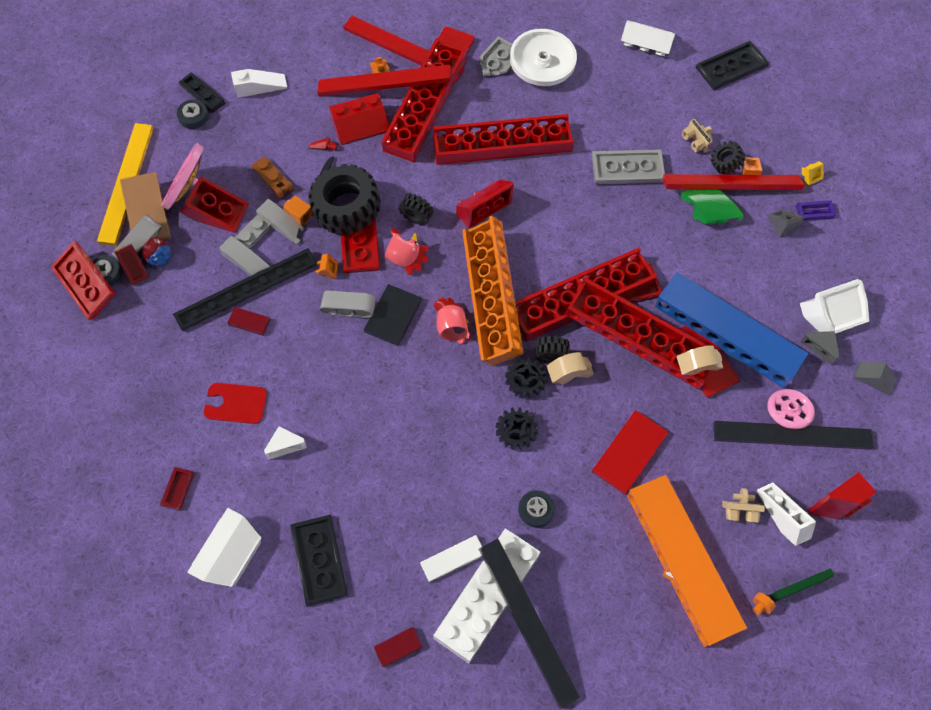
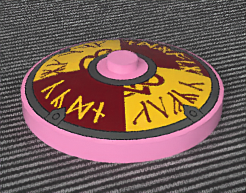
M196 143L188 154L163 199L161 206L165 209H170L183 197L190 187L194 188L198 179L195 177L201 164L204 146Z

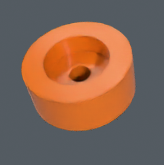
M758 592L753 598V602L756 604L753 611L757 615H761L762 612L770 614L776 607L772 599L761 592Z

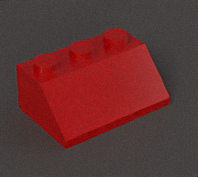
M378 93L329 106L331 121L341 145L386 133L389 128L385 109Z
M500 179L495 183H490L485 189L476 191L468 199L461 200L456 205L457 216L470 229L512 204L513 182Z
M858 472L813 505L807 512L811 515L837 520L843 516L847 519L873 500L870 497L876 491Z

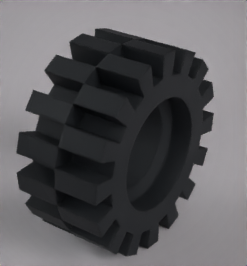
M725 141L722 146L719 144V148L713 150L715 153H711L712 158H710V161L717 172L725 175V173L730 175V172L736 173L735 170H740V165L743 166V161L746 160L745 153L735 141H729L728 144ZM733 155L729 160L723 162L727 156Z
M411 193L406 194L398 208L400 214L404 215V218H408V221H413L415 224L418 223L420 226L425 225L434 212L433 207L430 206V203L426 202L425 198L421 199V196L417 197L414 193L413 195Z
M547 336V338L542 337L535 342V358L541 363H551L559 357L570 354V342L563 337L558 338V336H554V338H551V336Z

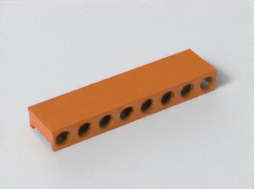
M490 216L488 221L469 230L463 229L462 232L481 361L494 366L524 353L503 224L501 220Z
M663 475L630 489L627 497L664 570L666 569L667 572H671L674 581L670 580L702 645L704 647L710 646L747 629L667 476Z

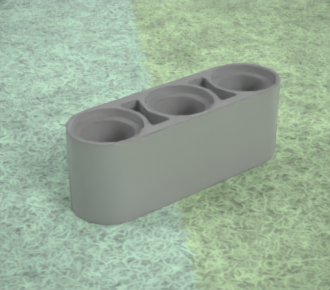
M145 215L115 250L132 243L138 256H140L144 243L150 238L157 236L162 230V226L149 215Z
M325 291L320 311L324 314L328 312L331 315L370 318L373 316L376 297L367 293Z

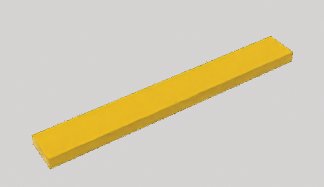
M139 123L134 125L97 239V243L100 245L117 246L127 214L120 179L139 175L154 129L152 125Z

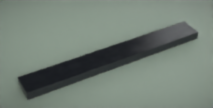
M307 248L173 313L180 329L184 331L316 266L317 263L311 251Z
M713 422L714 441L867 450L874 448L871 429L825 426L789 429L779 424Z
M497 538L478 548L558 707L562 709L580 697L501 542Z

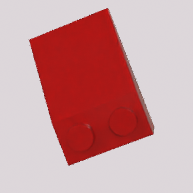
M200 176L180 213L197 222L235 233L249 203Z

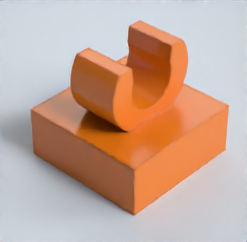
M382 57L375 58V62L370 63L372 73L390 71L386 59L382 60Z
M745 157L744 165H741L743 175H761L760 159L757 157Z
M323 254L321 260L317 262L320 269L316 270V273L320 276L325 275L329 279H335L338 261L329 254Z

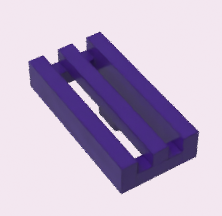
M832 200L796 204L797 214L803 216V221L833 219L836 216ZM817 207H828V209H820ZM804 208H814L813 210H803Z

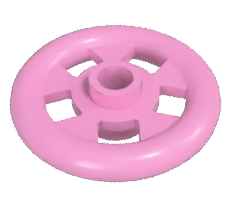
M782 389L774 392L768 400L767 408L770 416L783 427L802 429L807 427L814 419V406L809 398L801 392L792 389ZM782 397H788L790 400L783 401ZM797 400L803 404L802 407L796 402ZM776 405H781V411L776 410ZM801 412L806 414L804 419L799 417ZM785 417H786V418H790V419L794 418V419H793V421H789V420L785 419Z

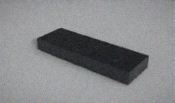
M192 72L179 81V85L196 100L205 104L211 113L225 104V101Z

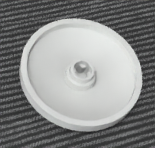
M534 29L521 34L511 47L510 63L512 69L521 79L533 85L552 86L559 84L571 76L576 66L577 53L574 45L566 36L554 30Z

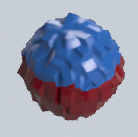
M154 236L150 238L141 249L145 262L152 265L165 266L171 257L169 243L161 237Z

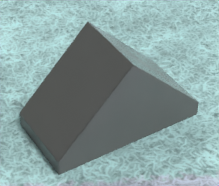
M783 209L767 214L779 237L795 233L804 220L802 215Z
M835 331L807 332L801 340L804 345L831 365L839 357Z
M860 362L854 375V379L887 395H891L897 380L887 363Z

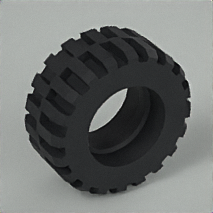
M341 164L339 167L336 165L332 166V169H326L322 172L321 176L318 175L315 178L316 182H313L310 187L311 190L308 197L311 209L317 222L328 232H337L339 235H344V233H348V235L354 234V231L357 230L360 232L363 230V227H368L372 224L371 220H375L378 216L377 212L380 211L381 198L373 176L366 172V169L358 168L357 165L351 164L347 166V164ZM342 194H359V196L348 205H331L332 202Z

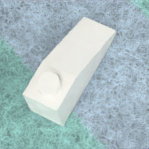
M252 69L231 72L237 98L287 89L284 74Z
M771 483L757 489V494L779 530L787 539L797 546L812 538L816 521L779 487Z

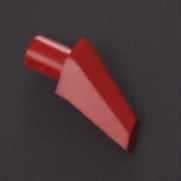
M330 138L312 142L309 145V149L327 150L329 148L336 150L337 144L330 142Z

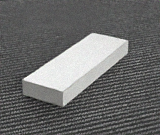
M475 535L420 562V565L430 583L482 557L478 550L482 546Z

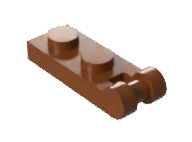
M266 156L251 164L252 169L279 199L284 197L286 192L294 190L292 183L280 173Z

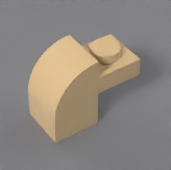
M714 346L695 348L677 356L682 375H695L705 370L717 371L723 368L722 357L718 350L714 349Z
M580 352L564 355L547 365L552 383L565 384L575 377L588 378L594 375L588 357H582Z

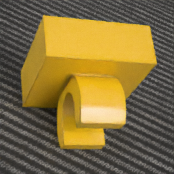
M818 161L801 168L806 184L811 185L824 179V164Z

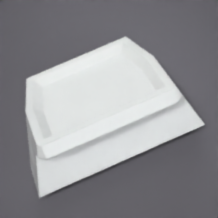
M859 279L818 292L815 298L800 303L803 316L819 332L835 331V333L869 322L868 301L863 283Z
M227 508L187 573L205 582L233 587L237 584L261 544V537L244 516Z

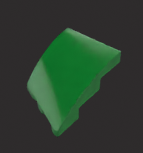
M686 190L681 194L682 200L694 205L693 218L706 225L725 223L728 219L732 218L742 221L744 218L740 209L720 190Z

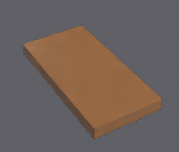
M152 172L120 179L130 230L145 215H149L162 226V230L157 237H161L163 240L171 239L166 211L161 206L163 198L157 173Z

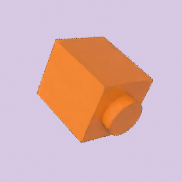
M296 195L291 200H288L283 207L284 211L301 226H304L314 216L311 206Z

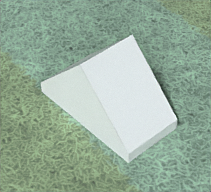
M278 427L264 452L269 460L305 449L307 446L304 438Z

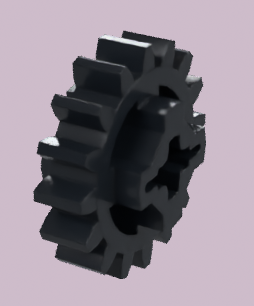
M520 357L519 363L514 360L513 366H508V372L505 374V378H507L505 384L510 385L509 391L515 390L514 396L522 394V399H524L525 395H528L531 399L533 393L538 396L540 390H544V384L547 382L545 377L547 371H542L543 364L538 366L537 360L530 362V357H528L527 361H524Z
M512 407L510 413L505 410L503 412L504 417H498L499 422L495 426L498 429L496 430V436H500L499 442L505 441L506 448L512 445V450H515L516 446L523 450V445L530 447V441L535 442L536 437L534 435H538V429H536L538 422H533L534 415L528 416L529 410L523 413L521 407H519L518 411H515ZM505 423H507V426H508V428L506 429V431H504V424H505ZM529 426L530 433L527 435L525 429H527V427Z

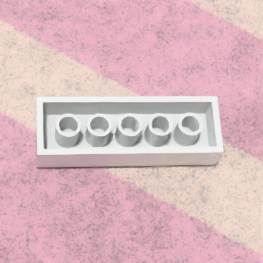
M505 528L498 539L522 583L538 559L540 551ZM485 561L481 563L433 635L434 640L468 664L507 606Z

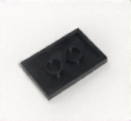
M388 284L373 311V316L370 317L364 328V333L399 346L422 301V297Z

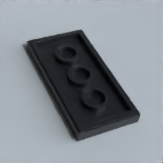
M748 41L697 63L695 68L709 86L716 90L768 67L769 63L754 44Z
M331 514L290 524L306 607L348 596Z

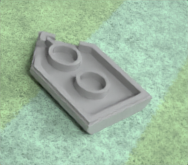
M498 36L480 55L479 59L483 77L507 74L512 68L510 63L512 43Z

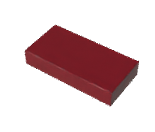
M132 243L114 251L132 285L149 278Z
M234 307L227 324L228 326L264 336L270 322V317Z
M174 467L160 506L181 511L195 474L194 471Z
M413 627L374 646L382 667L422 648Z

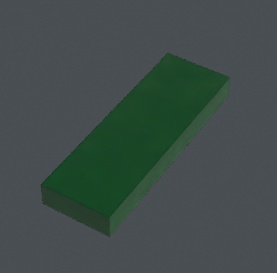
M831 568L777 590L770 594L773 602H777L834 577V573Z

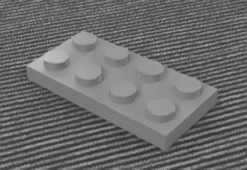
M661 150L592 151L595 184L663 183L662 177L665 171Z

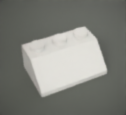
M628 20L621 41L626 46L633 47L638 45L640 50L649 52V49L656 50L655 54L665 56V53L669 54L676 33Z

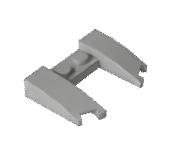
M269 199L256 210L257 215L235 237L230 236L219 247L221 255L250 276L270 267L250 249L271 227L297 245L301 241L297 238L298 231H304L303 226Z

